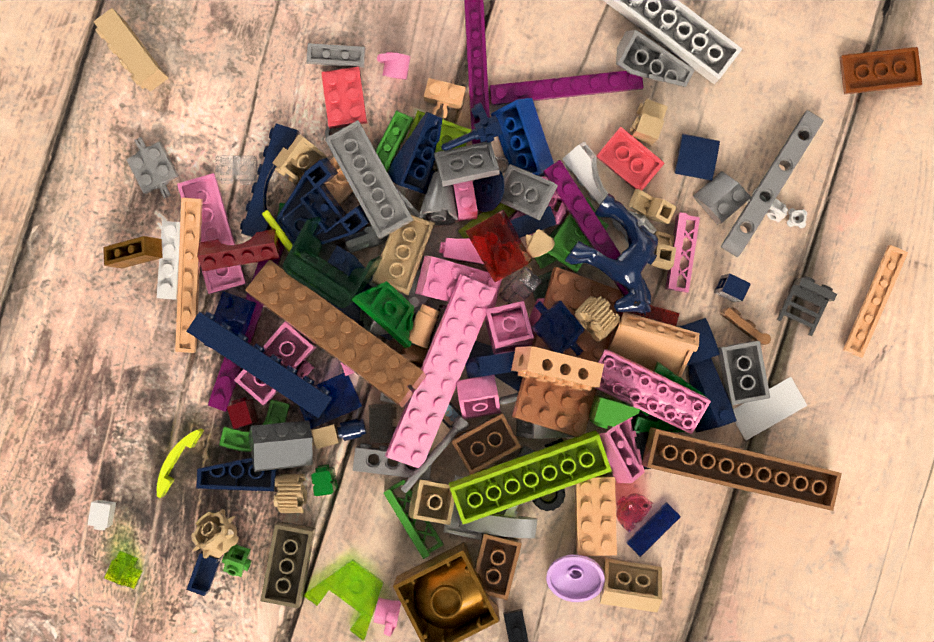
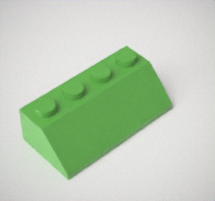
M595 395L589 418L596 426L607 429L608 425L614 427L639 413L640 409L626 403Z

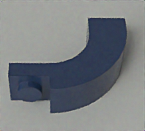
M515 351L467 359L465 364L467 377L474 378L514 372L511 369Z

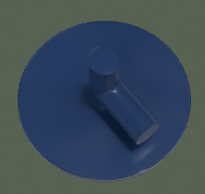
M500 170L499 175L473 181L475 199L479 211L490 212L501 202L505 185Z

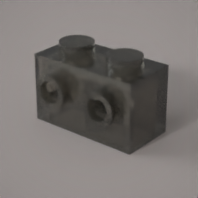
M393 403L369 404L370 444L390 443L397 427L394 426V419H397V407H393Z

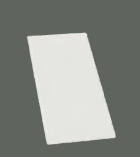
M792 377L770 388L769 399L747 402L733 409L737 419L735 423L745 440L750 439L807 406Z

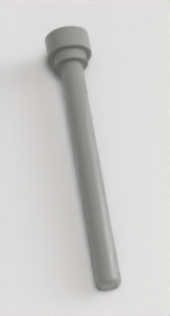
M458 415L453 421V428L401 487L404 493L410 490L459 432L466 431L470 426L461 416Z

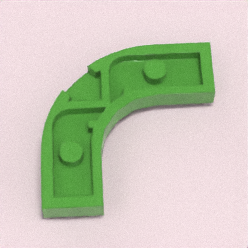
M271 399L263 425L286 423L290 404ZM225 426L219 446L250 452L249 431H241Z

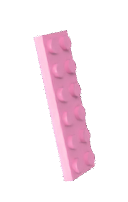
M212 173L178 183L177 186L181 198L203 199L201 242L218 239L225 245H236L216 174ZM242 265L202 271L208 294L247 284Z

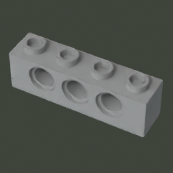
M360 443V446L355 447L353 471L410 478L417 470V467L410 468L407 464L399 461L396 466L390 465L388 458L385 456L388 446L372 448V444ZM370 454H377L379 462L376 464L371 463L369 460ZM431 465L419 479L430 480Z

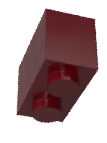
M239 398L231 401L232 405L227 406L233 429L259 421L253 399Z

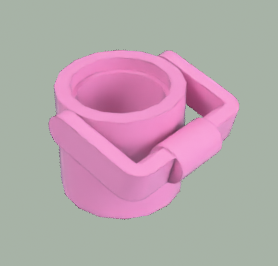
M392 52L379 54L377 56L378 62L384 63L382 75L407 80L411 56Z
M379 597L373 623L385 625L384 634L391 637L397 626L401 602Z

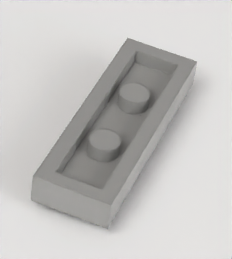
M308 43L306 62L307 64L364 68L366 49L360 46Z

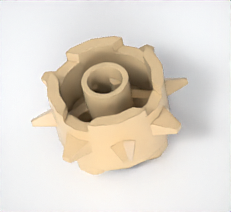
M224 509L217 513L208 512L196 522L197 528L191 535L192 541L196 545L193 551L201 548L203 550V558H207L209 555L220 558L232 546L236 545L239 537L237 536V527L232 522L235 516L227 519Z

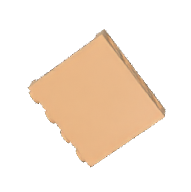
M623 312L608 350L651 371H654L656 363L659 362L681 377L693 351L696 352L699 347L700 333Z

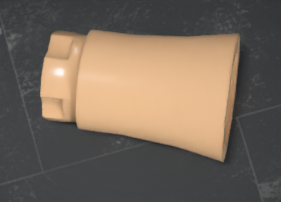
M422 304L413 321V329L409 333V341L418 346L428 348L440 311Z

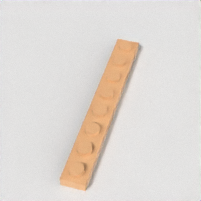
M181 198L175 352H196L197 338L186 331L198 314L200 262L197 253L199 242H201L203 199Z

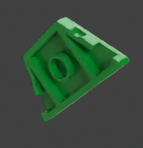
M386 281L352 297L351 300L405 349L411 346L409 333L413 329L412 317L414 316V306Z

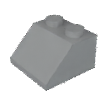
M723 171L693 196L717 225L723 223L752 198L737 181Z

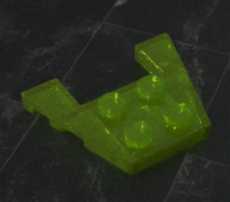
M352 559L325 580H322L312 589L308 590L304 597L318 606L330 590L361 614L349 631L364 641L383 581Z

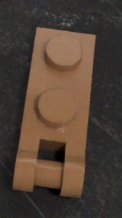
M729 307L724 308L720 313L753 341H760L761 345L770 343V335L760 333L755 329L756 325L748 319L745 321L740 317L741 313L734 307L731 309Z

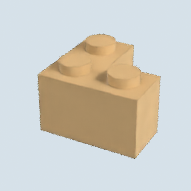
M646 99L643 104H639L636 114L639 116L633 121L629 132H632V136L636 140L652 146L659 138L668 106Z

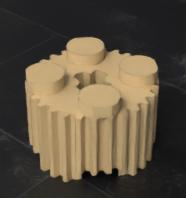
M590 296L575 311L578 328L582 331L587 330L593 339L599 342L616 327L621 319L617 313L614 315L612 310L609 309L610 303L601 296L597 299Z
M280 474V476L275 477V487L278 492L277 495H274V507H277L280 513H304L305 509L302 506L307 503L308 494L303 484V481H306L305 474Z

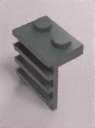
M810 277L797 278L788 292L789 294L784 301L782 309L779 311L777 320L781 322L783 316H786L809 327L808 335L812 336L828 302L835 301L837 294L832 292L833 288L822 284L819 286L815 284V280ZM793 295L820 307L818 313L792 302ZM788 305L814 317L813 324L787 312Z

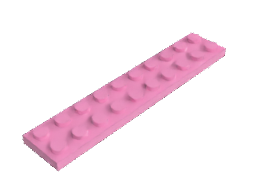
M460 274L421 367L426 378L417 390L412 389L413 395L406 403L385 456L387 458L417 468L425 462L456 388V381H459L485 319L486 310L489 309L497 289Z

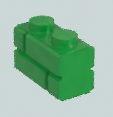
M329 464L319 465L311 475L312 484H314L313 492L316 497L330 495L338 488L337 479H334L336 477L335 468L329 467Z

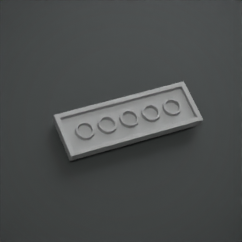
M359 120L325 139L379 239L413 221L410 212Z

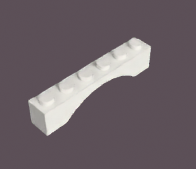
M582 142L563 158L564 165L576 175L578 183L581 186H585L589 191L588 194L591 199L597 201L600 205L608 192L599 177L597 156L585 142ZM628 210L638 219L639 227L644 225L653 234L657 231L645 215L636 214ZM611 218L614 227L624 234L625 240L628 243L624 228L620 223Z

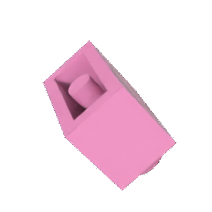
M473 181L453 184L458 222L477 219L478 210Z

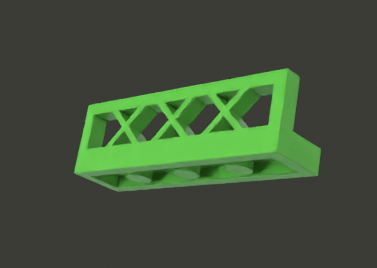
M403 479L386 489L383 494L420 555L425 559L430 556L431 552L444 544L431 522L425 521L427 524L426 529L421 531L415 527L416 519L412 522L410 517H408L405 506L406 502H411V500L407 499L408 494L410 498L412 497L411 489L406 493L405 499L397 497L393 491L399 486L404 485L406 481ZM426 535L435 537L438 543L428 548L425 543Z

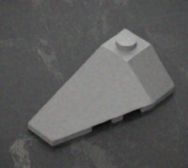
M637 30L626 31L617 47L616 64L633 75L686 87L695 71Z

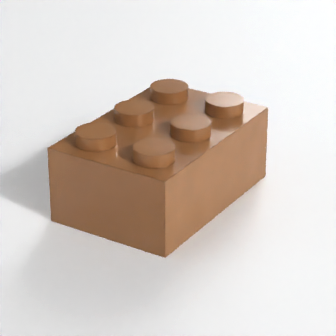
M502 412L452 440L470 475L521 448Z
M483 533L474 568L489 596L508 600L522 545L521 539Z

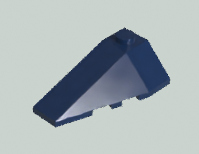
M429 112L425 113L392 162L388 172L392 182L426 194L432 175L435 173V170H433L434 153L436 151V144L440 140L443 118Z
M708 358L688 365L689 384L705 394L711 401L695 428L696 433L736 422L737 419L712 359Z

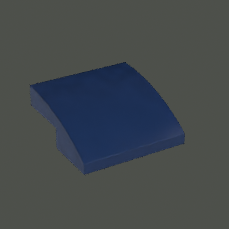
M682 134L674 173L712 181L720 141Z
M706 318L678 326L679 328L700 333L699 347L696 352L693 351L687 365L720 355Z

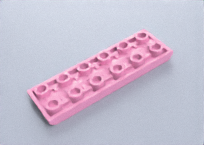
M605 349L598 362L604 364L600 387L596 389L690 434L695 430L711 402L707 397L610 350Z

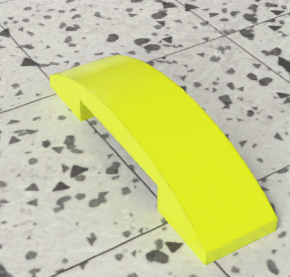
M203 429L191 432L171 450L160 470L157 482V497L162 498L166 495L175 480L168 475L185 447H195L204 432Z

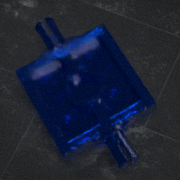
M561 300L557 301L549 309L541 301L536 303L534 307L542 315L531 328L551 351L562 354L565 350L571 348L576 356H579L583 350L576 342L585 331V328Z

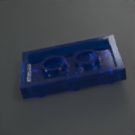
M223 291L214 314L217 317L215 320L221 324L226 322L233 327V332L236 334L240 332L245 335L257 303Z
M342 373L316 385L319 388L321 386L331 391L330 395L333 396L332 401L320 418L299 406L305 421L309 420L310 428L313 429L362 407V404L350 376H345V373Z

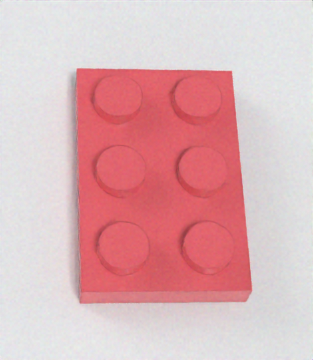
M352 67L321 72L329 129L346 127L359 120L360 124H366L367 117L360 68Z
M622 127L617 130L597 154L598 160L633 189L641 191L665 164Z

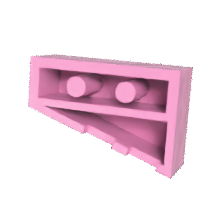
M632 417L614 427L608 425L607 429L600 427L596 430L600 435L612 470L611 472L617 483H633L645 473L640 449L636 447L634 437L637 436L636 431L632 429L630 420L633 419Z

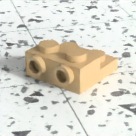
M299 134L287 150L283 147L275 158L273 164L276 168L274 170L282 176L287 174L289 176L287 180L297 185L305 171L327 156Z

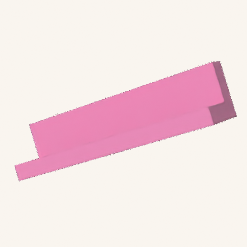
M681 212L676 214L673 233L675 235L673 247H676L674 266L667 273L666 290L689 293L700 217L688 216L687 213ZM686 220L694 221V228L689 233L685 230ZM687 237L691 242V248L684 251L682 249L683 239ZM684 256L688 261V267L681 270L679 267L680 259ZM679 275H682L686 280L685 288L676 287Z

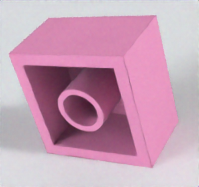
M494 375L456 381L462 418L464 420L501 413Z

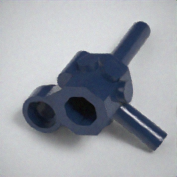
M481 102L473 105V108H471L474 119L478 118L480 122L473 124L474 129H472V132L442 144V150H450L473 139H479L481 143L487 141V143L494 141V137L503 134L496 115L488 118Z

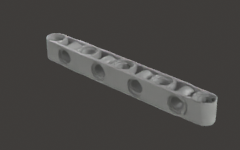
M809 110L803 114L753 193L752 198H750L723 241L721 248L735 257L740 256L824 121ZM798 134L802 135L804 140L800 139ZM779 165H783L785 167V171L782 170ZM760 195H763L766 198V201H763L760 198ZM740 226H744L747 229V233L743 232Z

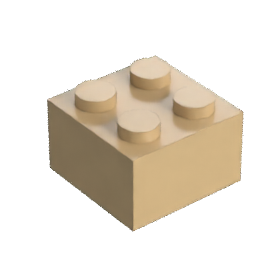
M418 479L413 486L408 517L450 525L454 499L449 484Z

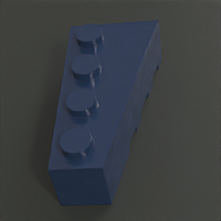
M252 458L197 469L196 489L278 492L275 487V477L279 476V469L254 472Z

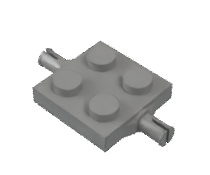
M142 137L135 139L134 141L139 151L126 160L143 193L147 194L154 189H160L164 199L168 198V196L170 197L171 194L166 185L179 175L162 142L146 147Z

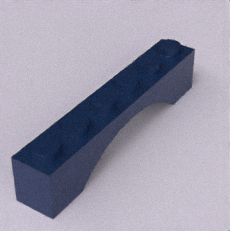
M277 123L274 128H271L269 133V139L271 140L269 146H266L263 152L265 159L263 164L259 165L257 171L259 178L252 186L251 193H253V197L246 205V219L243 218L240 224L241 234L253 237L256 232L270 230L271 227L262 213L267 210L268 185L276 168L273 161L283 147L287 150L289 149L296 137L301 134L298 130Z

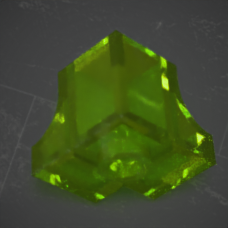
M119 551L117 557L111 561L104 579L121 586L136 589L143 570L135 567L139 558Z

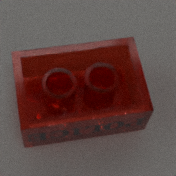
M504 209L465 231L495 283L532 261Z

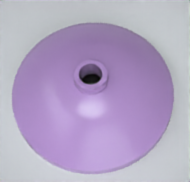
M566 555L552 562L547 570L546 580L550 590L559 598L570 602H584L600 594L604 586L605 575L601 566L593 559L583 555Z

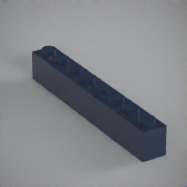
M209 311L197 314L186 332L317 418L322 416L333 399V396L330 395V390L323 386L317 387L314 385L315 381L306 375L303 378L297 374L299 370L291 365L285 366L281 363L282 359L274 354L268 355L264 352L266 349L257 343L255 345L248 342L249 338L240 332L236 334L232 331L233 327L226 322L219 323L215 320L217 317Z

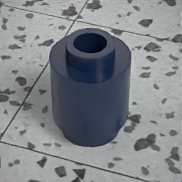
M357 418L340 422V427H337L339 438H343L344 441L360 438L362 435L367 434L363 419L359 420Z

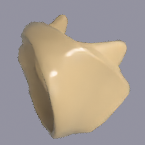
M538 229L533 235L525 236L526 252L532 258L547 253L555 245L554 238L547 235L544 230Z

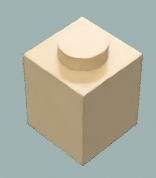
M336 423L311 430L312 446L315 445L316 449L341 442Z

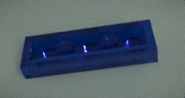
M666 502L626 543L641 557L681 516Z

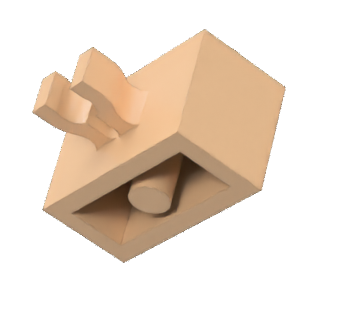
M428 78L424 101L437 104L433 109L432 114L437 115V111L440 110L442 105L444 111L443 118L447 119V107L458 110L462 109L466 87Z

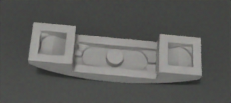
M492 514L464 525L460 518L459 527L496 536L535 538L538 518Z

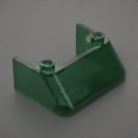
M321 218L307 219L284 261V271L335 306L345 308L353 302L351 300L352 297L360 294L369 283L382 257L378 256L371 259L366 268H356L348 276L318 256L322 249V244L312 234Z

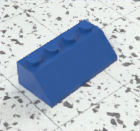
M517 99L492 112L491 116L496 115L503 132L498 137L508 166L511 164L539 177L545 176L543 170L554 164L533 99Z

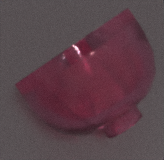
M637 493L630 494L628 497L622 496L616 504L619 506L616 511L618 523L628 533L636 528L634 523L641 522L649 513L653 502L644 495Z

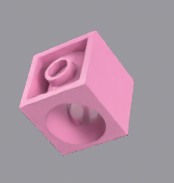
M524 301L486 310L485 324L493 354L515 351L516 347L532 346L534 337Z

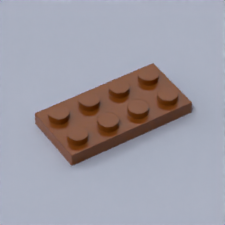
M918 47L840 56L844 95L922 85Z

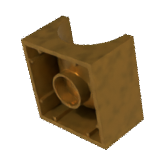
M465 542L396 576L393 588L421 642H460L499 622V609L487 594L471 561Z

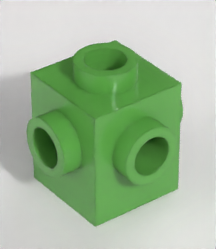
M239 545L232 546L229 552H226L223 556V571L232 576L242 577L244 571L249 570L252 562L249 559L251 549Z

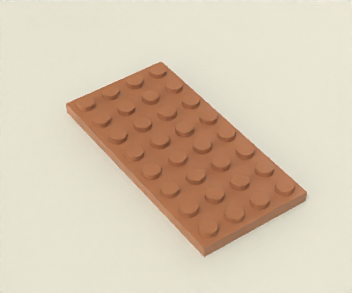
M554 267L532 346L598 363L604 350H608L613 330L600 342L596 341L590 332H587V330L582 331L578 328L575 311L590 296L596 299L601 296L610 303L609 309L615 315L618 312L614 309L615 301L622 298V293L618 289ZM534 377L522 378L512 417L573 437L585 434L589 413L597 391L596 388H592L591 391L571 389V386L554 385L550 381H538Z

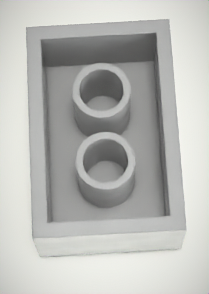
M760 341L718 347L724 389L731 405L769 399L770 393Z

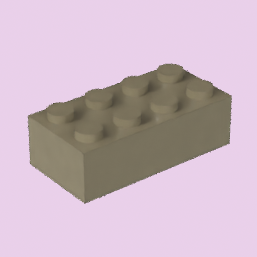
M278 521L275 524L261 602L299 609L303 600L316 528Z

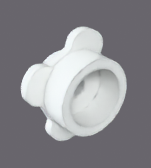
M791 208L788 211L789 220L787 225L789 227L798 226L799 228H804L806 226L807 211Z

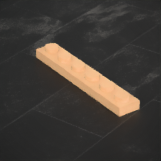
M892 245L887 246L843 351L863 358L908 252Z

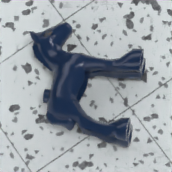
M608 193L595 211V215L612 218L620 223L626 231L629 247L615 260L578 240L566 257L565 262L571 265L580 263L591 264L604 272L611 280L624 286L628 294L615 301L614 309L616 312H639L646 315V312H651V294L641 272L647 263L651 265L656 259L657 255L654 252L658 245V238L648 231L644 225L639 227L638 219L628 212L621 202L615 200L614 196Z

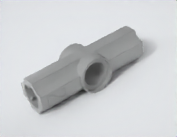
M370 226L363 229L362 232L345 237V242L349 252L353 253L367 247L372 248L384 244L389 234L379 239L373 227Z

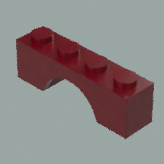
M276 230L256 232L251 239L237 245H225L218 239L199 242L197 257L202 271L277 259L280 253V243Z

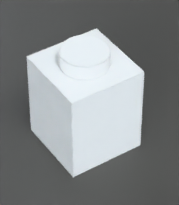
M103 500L91 502L88 525L94 526L93 529L105 530V528L112 526L116 502Z

